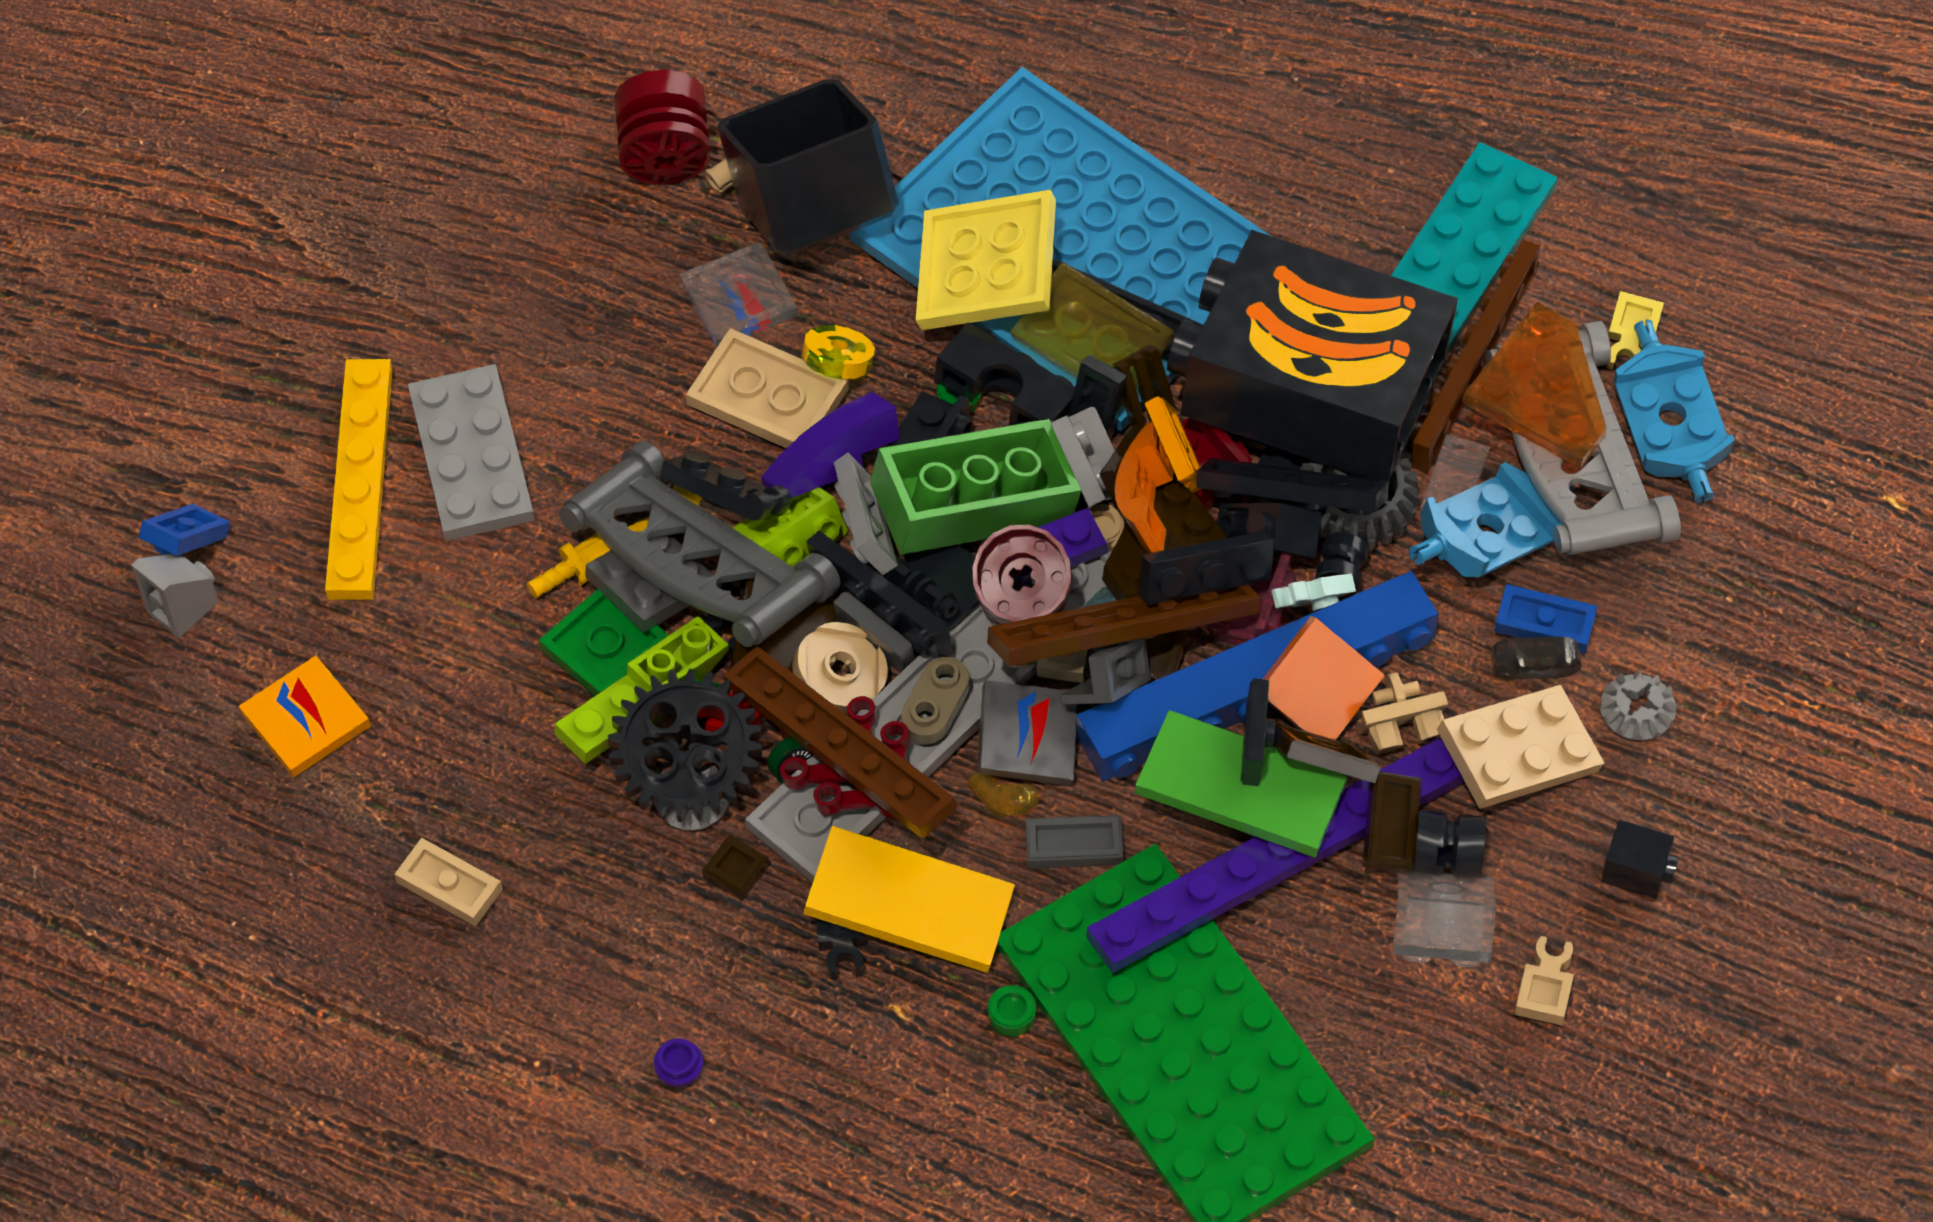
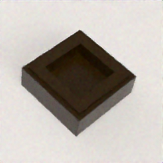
M729 835L702 870L703 878L743 901L769 867V857Z

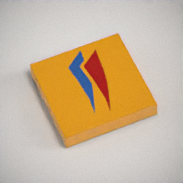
M316 655L238 706L244 719L293 778L371 727L369 718Z

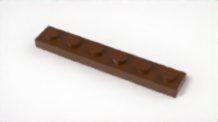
M1523 239L1515 255L1509 253L1506 256L1499 274L1501 279L1497 288L1491 286L1488 289L1482 303L1481 311L1483 314L1479 322L1476 320L1470 322L1464 336L1463 345L1465 347L1461 355L1454 353L1445 372V379L1447 380L1443 388L1436 387L1433 390L1426 408V412L1429 414L1424 423H1416L1408 440V447L1413 449L1412 468L1427 474L1429 473L1487 365V351L1495 349V346L1498 345L1537 272L1540 245Z
M1248 584L1148 605L1139 596L990 626L988 627L987 644L1008 666H1025L1032 661L1055 656L1067 657L1083 650L1098 647L1110 648L1121 642L1135 639H1152L1159 634L1178 630H1194L1199 626L1221 621H1236L1240 617L1258 614L1261 597Z
M758 646L752 649L723 675L725 681H730L733 692L736 694L743 692L747 703L921 839H924L957 809L953 796Z

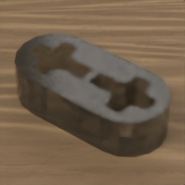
M1569 637L1510 638L1498 641L1491 648L1493 674L1503 679L1564 678L1576 674L1582 667L1579 642Z

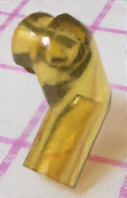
M977 772L970 777L967 783L968 787L985 806L998 816L1027 813L1030 809L1035 808L1039 801L1038 791L1031 784L998 785L990 775L977 774Z

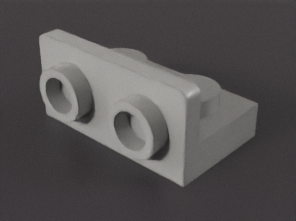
M1089 407L1070 417L1066 415L1051 422V426L1081 487L1088 506L1092 507L1111 499L1099 473L1115 450L1097 410L1094 407Z

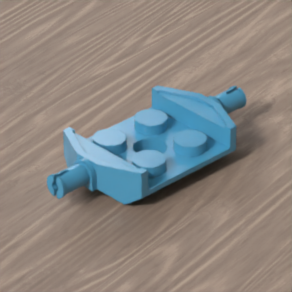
M1647 319L1645 321L1646 325H1644L1642 320L1634 325V330L1637 333L1642 349L1638 354L1616 369L1613 383L1643 469L1656 477H1682L1683 481L1689 480L1695 502L1701 503L1702 497L1704 502L1714 496L1706 476V471L1721 463L1732 451L1735 441L1733 434L1727 435L1702 366L1705 358L1703 351L1662 345L1658 341L1653 321ZM1664 411H1674L1681 415L1683 423L1671 426L1664 423L1659 415Z
M1505 462L1500 464L1495 477L1442 502L1436 503L1433 497L1427 498L1421 512L1422 531L1428 540L1411 546L1409 548V556L1412 561L1415 559L1414 563L1416 565H1421L1423 562L1437 556L1441 561L1445 559L1462 576L1479 578L1554 542L1553 528L1554 526L1561 525V523L1544 503L1527 473ZM1574 485L1569 487L1571 492L1574 491ZM1479 525H1487L1493 528L1497 534L1490 531H1482Z

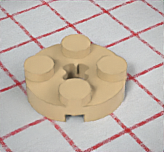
M842 622L825 623L817 627L814 632L808 634L798 646L792 664L794 675L845 714H848L847 706L852 699L859 696L873 699L881 692L887 680L888 667L881 648L878 647L876 650L873 644L866 639L867 634L861 628ZM835 660L845 663L843 668L849 667L851 674H845L844 677L839 676L832 671L831 666Z

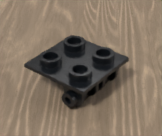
M958 544L919 551L908 562L898 557L896 558L898 566L884 574L885 579L947 623L948 630L953 628L979 604L973 587L972 566L975 556Z

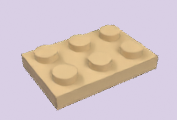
M730 328L686 393V402L691 407L787 448L811 426L836 410L849 390L848 379H842L840 375L807 361L805 364L801 358Z
M1561 685L1443 719L1437 728L1440 737L1480 809L1598 773L1605 764Z

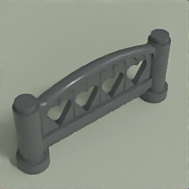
M639 441L622 454L621 461L566 500L563 508L559 511L560 519L567 529L577 532L588 527L592 528L626 565L654 586L688 605L733 622V635L745 647L759 645L813 602H824L840 588L839 574L826 557L818 553H811L793 568L661 482L664 480L660 478L663 461L665 460L653 445L645 441ZM647 510L651 512L647 528L639 532L630 530L627 527V523L614 519L615 516ZM677 533L685 534L682 549L677 554H667L661 549V545H655L648 541L652 537ZM716 555L720 557L717 572L711 577H702L697 574L696 568L683 565V562L686 560ZM754 579L751 597L746 600H737L732 597L731 591L721 590L717 587L720 583Z

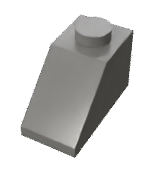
M167 554L139 558L131 564L146 612L178 638L218 603L213 585L215 577L199 561L193 564L183 555Z

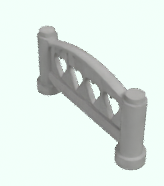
M1602 321L1581 324L1580 330L1496 345L1495 349L1487 351V363L1491 376H1500L1502 379L1506 378L1509 422L1514 443L1524 469L1544 503L1561 523V525L1554 526L1553 528L1554 543L1559 554L1567 553L1568 555H1574L1653 539L1658 544L1678 541L1681 535L1679 512L1673 497L1667 495L1648 500L1598 373L1597 367L1609 365L1611 360L1609 336ZM1533 379H1541L1566 386L1567 388L1553 401L1543 404L1535 400L1534 397L1537 390L1531 387L1529 382ZM1546 414H1555L1581 421V423L1565 437L1557 439L1548 434L1550 425L1542 417ZM1559 449H1569L1594 456V458L1579 472L1568 474L1561 469L1563 459L1558 457L1555 452ZM1574 484H1581L1609 493L1591 509L1583 510L1575 505L1577 495L1572 493L1569 487Z

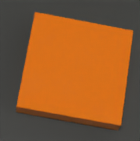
M1310 616L1263 679L1269 680L1268 703L1299 729L1336 740L1385 675L1316 617Z

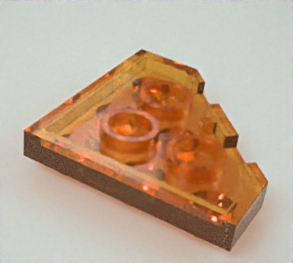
M1536 302L1466 390L1463 404L1581 469L1605 438V420L1576 323Z

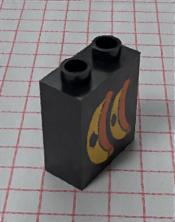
M1251 230L1235 263L1216 257L1210 265L1202 286L1198 305L1199 309L1210 312L1204 325L1184 319L1175 335L1168 357L1167 371L1185 377L1180 415L1367 479L1390 482L1446 359L1458 298Z

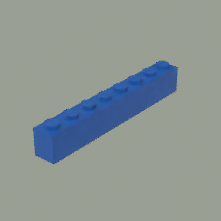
M1411 570L1137 688L1112 703H1103L1077 714V739L1101 782L1113 777H1126L1135 772L1140 765L1145 764L1169 710L1222 729H1226L1239 722L1245 723L1250 681L1253 678L1263 679L1310 616L1316 617L1377 668L1386 663L1391 656L1408 649L1411 651L1421 649L1435 638L1438 622L1437 610ZM1268 703L1267 710L1272 709L1273 707Z

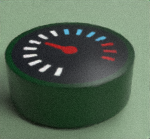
M788 737L780 741L772 749L767 760V767L773 776L783 784L780 767L786 759L800 757L807 761L814 754L792 737ZM797 770L792 771V772L789 774V776H791V775H792L793 773H795Z

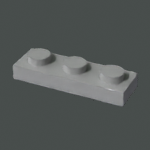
M847 453L836 460L834 466L838 477L835 488L844 501L846 508L842 515L854 538L850 541V546L856 557L863 564L870 562L884 575L898 566L887 524L870 485L871 475Z

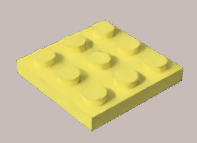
M1051 190L924 211L916 322L921 330L1049 311L1056 199Z

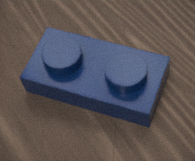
M190 504L142 521L138 538L154 545V549L160 554L178 556L225 539L230 521L195 504Z
M1506 584L1494 632L1586 654L1598 606Z

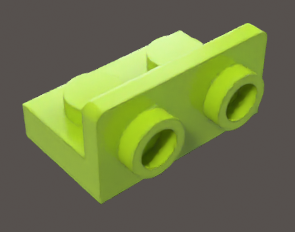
M820 487L791 498L790 507L784 512L774 515L769 514L767 517L755 521L746 518L733 527L740 534L793 568L798 562L809 555L806 541L819 530L835 542L848 532L835 497Z

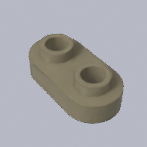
M940 657L932 660L925 666L902 709V722L908 727L911 741L924 745L933 744L940 741L948 732L969 692V673L961 661L952 657ZM944 674L953 676V678L947 681L940 680L938 677ZM923 711H929L933 714L929 718L918 716Z

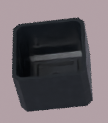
M824 79L723 118L717 126L739 207L775 250L780 253L792 256L889 218L899 204L878 120L839 79Z

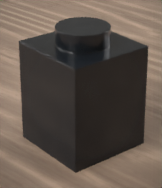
M1618 820L1605 860L1601 882L1657 899L1662 882L1671 884L1679 860V856L1671 854L1675 836Z

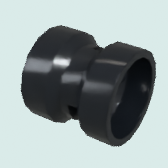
M1335 532L1327 535L1324 539L1321 554L1324 561L1318 564L1315 579L1352 573L1356 592L1345 596L1356 594L1360 589L1363 575L1360 568L1366 564L1369 553L1368 544L1362 538L1349 533Z

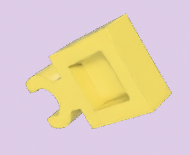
M1620 291L1608 333L1609 339L1619 342L1611 347V360L1609 365H1607L1608 369H1613L1617 357L1624 355L1631 359L1641 351L1639 348L1641 345L1634 330V325L1642 320L1644 325H1646L1645 321L1649 319L1653 321L1656 332L1664 305L1663 302Z

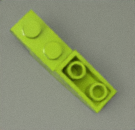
M697 616L627 664L626 676L556 722L554 734L584 764L588 763L611 747L608 744L609 734L620 733L613 728L612 717H627L621 710L620 702L622 699L633 703L637 702L634 694V687L636 685L646 692L651 691L650 677L653 675L662 685L667 684L669 670H674L678 681H685L688 670L693 669L695 678L702 681L706 674L728 652L729 644ZM666 714L656 716L651 723L655 725Z

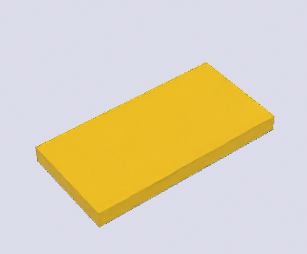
M832 826L803 914L988 973L1015 884Z

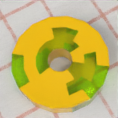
M822 325L812 328L806 333L801 357L807 366L822 375L837 379H856L865 376L871 370L875 347L870 339L858 331L837 325Z

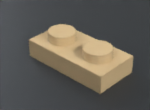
M423 838L419 840L394 874L399 885L475 927L503 890L500 880Z

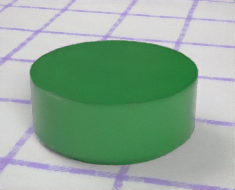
M1008 985L997 989L988 1001L989 1023L995 1031L1005 1036H1019L1028 1032L1036 1021V1001L1033 995L1027 989L1017 985Z

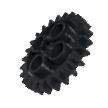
M693 669L688 670L685 681H678L674 670H669L668 683L664 685L653 675L650 677L651 691L646 692L636 685L634 687V694L637 702L633 703L623 699L620 702L621 710L627 717H612L613 728L620 732L608 735L609 746L617 749L608 754L610 765L620 766L614 772L615 780L617 783L629 781L625 787L627 798L641 793L639 804L640 809L643 811L653 802L656 803L658 818L662 819L668 809L671 808L675 809L678 822H682L686 810H692L697 821H701L703 807L709 806L716 815L721 814L719 800L724 798L733 805L737 803L735 787L749 791L750 780L744 773L758 774L759 763L752 758L763 755L762 744L754 742V740L762 737L761 726L749 725L756 719V711L754 708L741 710L745 704V694L743 692L731 698L729 697L731 691L730 681L726 680L718 688L713 687V673L711 672L704 677L702 682H696ZM660 714H668L676 719L672 726L663 729L657 728L651 723ZM707 717H716L723 721V725L716 731L709 732L699 727L700 722ZM683 739H689L692 742L689 745L688 751L679 750ZM645 740H652L653 742H655L650 744L649 746H645L643 744ZM724 744L728 748L725 751H720L716 747ZM656 759H665L672 763V767L661 774L652 773L647 769L648 765ZM703 762H713L720 767L716 774L709 777L700 776L695 772L696 767Z

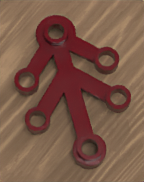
M866 696L852 699L847 706L848 716L873 735V724L877 720V712L873 700ZM860 710L869 711L862 716L855 715ZM900 721L886 723L880 731L882 742L906 760V749H908L911 743L908 727ZM779 728L783 739L791 737ZM892 735H902L898 740H889ZM791 757L786 759L780 767L783 783L789 789L799 790L807 785L820 784L815 788L813 797L817 810L824 815H833L840 810L875 807L885 817L897 820L859 789L841 791L836 782L848 781L827 764L808 765L803 758ZM795 770H801V771H803V772H802L800 775H798V776H794V777L789 776V774H790L792 771H795ZM826 796H836L832 801H821Z

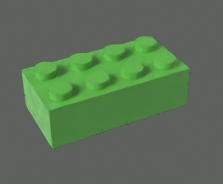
M1050 419L879 448L870 479V485L900 555L988 539L992 533L1009 525L1029 524L1040 527L1073 514L1082 491L1051 426Z

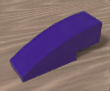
M874 392L846 403L823 417L790 444L761 476L762 485L766 488L781 485L788 490L790 497L793 498L837 481L838 477L834 462L847 453L863 467L861 454L900 439L896 407Z

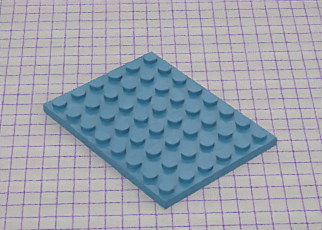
M1021 67L895 186L899 204L891 217L850 232L849 238L850 241L918 288L925 210L1051 190L1056 199L1053 259L1204 325L1210 312L1199 309L1198 305L1202 286L1213 260L1218 257L1235 263L1251 230L1266 235L1269 234ZM1049 307V311L970 323L982 331L985 330L992 333L1000 342L1016 352L1027 354L1036 364L1054 375L1065 377L1074 387L1080 364L1088 355L1113 367V363L1142 349L1138 345L1052 307ZM1161 356L1169 384L1177 374L1167 371L1168 359ZM1134 366L1130 367V371L1132 374L1140 406L1143 410L1145 408V404L1143 401H1141L1140 394L1138 391V380L1136 377ZM1123 398L1115 428L1120 432L1130 423Z

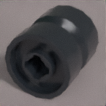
M1419 810L1413 873L1440 875L1447 868L1451 870L1455 877L1481 879L1486 837V817L1460 814L1455 821H1450L1446 813Z

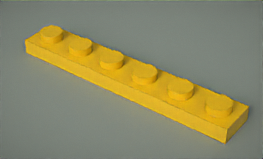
M346 359L325 586L328 600H374L393 373L391 359Z

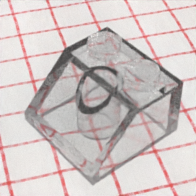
M1413 871L1409 874L1398 873L1393 954L1402 955L1404 960L1415 963L1429 962L1431 958L1451 959V963L1462 967H1475L1480 962L1491 963L1496 913L1494 878L1481 877V879L1455 877L1453 874L1441 873L1440 875L1413 873Z

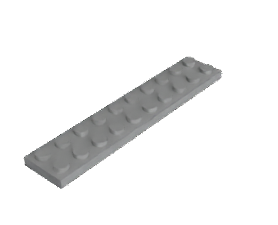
M1108 549L1107 554L1070 568L1071 592L1066 606L1061 612L1111 602L1115 599L1102 581L1104 565L1111 554ZM1014 573L1011 576L1015 584L1014 590L1020 592L1024 586H1022L1018 576ZM1030 583L1025 586L1031 589L1034 585ZM980 604L949 630L954 651L949 657L961 661L969 673V692L948 732L940 741L927 745L911 741L910 746L906 749V761L927 777L980 728L982 686L986 680L1025 685L1037 674V664H1031L1022 669L1012 668L1006 665L1001 657L987 644L988 627L997 624L982 611ZM927 653L920 654L872 699L877 712V720L873 724V735L881 742L880 731L886 723L891 721L902 722V709L925 666L934 660ZM944 674L938 678L947 681L953 678V676ZM861 710L856 715L862 716L867 714L869 711ZM923 711L918 714L921 718H929L933 715L929 711ZM892 735L889 740H898L902 735ZM815 755L806 761L808 765L825 764ZM797 770V771H796L795 773H793L791 776H792V777L798 776V775H800L803 771ZM836 782L841 791L858 790L850 782ZM783 783L745 819L746 828L812 883L832 826L867 836L886 818L875 807L840 810L833 815H824L817 810L813 797L815 788L820 784L807 785L802 789L792 790ZM829 795L821 801L829 802L835 799L836 796Z

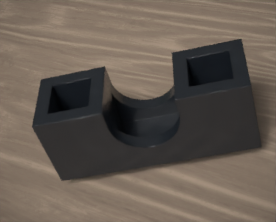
M967 323L937 356L934 384L946 387V391L957 398L962 395L969 398V401L972 403L974 398L981 392L983 394L991 390L1005 391L1014 396L1015 399L1011 402L1008 426L1050 419V422L1069 415L1075 387L1068 379L1060 375H1054L1036 364L1027 354L1016 352L1000 342L992 333L985 330L982 331L970 323Z

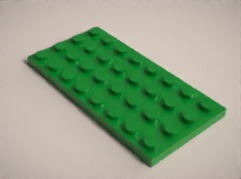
M1155 843L1003 930L1000 933L996 948L1025 989L1033 995L1039 1009L1190 1221L1250 1222L1373 1148L1375 1138L1213 920L1204 923L1114 973L1104 963L1086 938L1087 927L1180 877Z

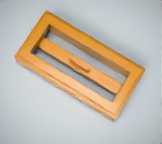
M1157 396L1146 402L1145 406L1178 481L1181 484L1183 483L1186 488H1189L1192 493H1195L1201 489L1196 488L1197 470L1200 468V464L1176 409L1165 399Z

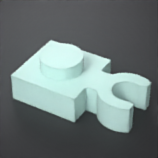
M1352 573L1322 577L1308 582H1294L1288 584L1289 587L1271 590L1276 608L1311 605L1313 612L1339 602V597L1356 592Z

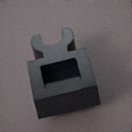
M815 918L819 951L831 950L826 960L830 979L837 980V965L843 961L853 963L856 977H862L864 973L863 956L856 947L867 945L866 934Z

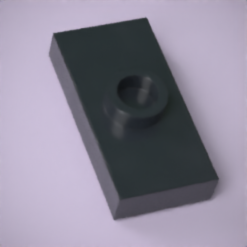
M1088 355L1080 364L1068 416L1070 417L1089 407H1094L1112 442L1127 375Z
M1253 678L1249 684L1240 777L1242 785L1259 786L1264 748H1273L1275 720L1267 719L1269 680Z

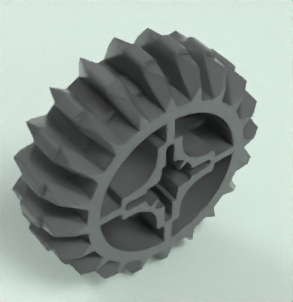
M1409 458L1399 460L1389 482L1388 488L1393 495V499L1391 501L1386 500L1376 512L1366 516H1355L1347 514L1345 508L1328 506L1325 509L1313 510L1322 512L1318 541L1335 532L1349 533L1362 538L1368 544L1371 553L1375 548L1376 541L1388 547L1390 542H1392L1393 535L1402 537L1406 531L1407 524H1412V521L1415 519L1416 506L1419 505L1420 498L1418 477L1416 473L1411 472ZM1308 459V463H1303L1300 470L1364 478ZM1296 502V507L1303 508L1300 506V502Z

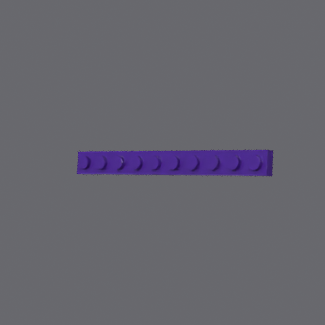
M1441 737L1380 769L1382 772L1421 778L1419 807L1465 782ZM1360 780L1344 789L1316 858L1259 837H1254L1088 926L1086 938L1110 971L1114 973L1365 837L1370 782Z

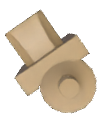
M1395 672L1385 676L1386 689L1371 693L1374 705L1390 702V704L1362 711V719L1356 721L1359 734H1368L1376 754L1382 755L1402 748L1403 742L1398 729L1400 725L1413 722L1419 744L1430 743L1440 738L1437 728L1444 719L1443 711L1447 707L1448 702L1444 691L1406 700L1407 697L1421 694L1419 683L1414 681L1402 684L1399 675Z

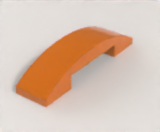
M1153 422L1146 424L1129 446L1121 461L1115 481V500L1117 506L1142 548L1147 553L1164 551L1166 528L1154 510L1156 487L1172 481L1174 473Z

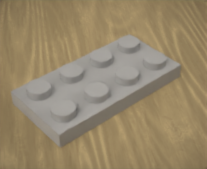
M496 364L409 383L410 397L445 541L535 521Z

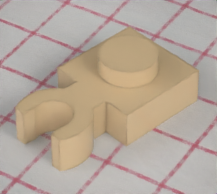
M1541 936L1536 943L1534 959L1538 966L1525 965L1515 1015L1563 1026L1574 974L1562 971L1566 970L1571 963L1573 945L1572 942L1566 941L1563 953L1559 956H1551L1545 950L1547 937Z

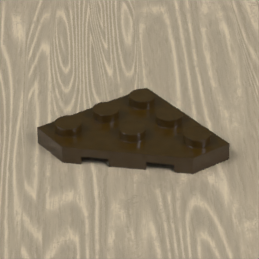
M1177 482L1156 487L1154 510L1166 528L1164 550L1227 538L1196 494L1192 493L1189 488H1186L1183 483ZM1128 523L1108 557L1102 575V581L1116 600L1138 596L1141 556L1148 554L1142 548Z

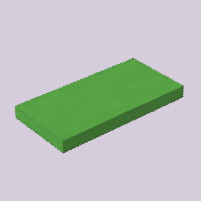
M1169 710L1136 782L1135 794L1316 858L1347 784L1348 775L1288 758L1273 747L1264 748L1259 786L1242 785L1240 777L1244 736Z

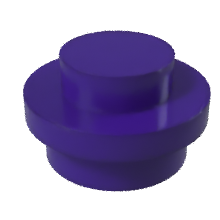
M676 1038L667 1041L658 1049L654 1057L656 1075L663 1083L673 1087H683L693 1083L703 1070L701 1051L695 1044L685 1039Z

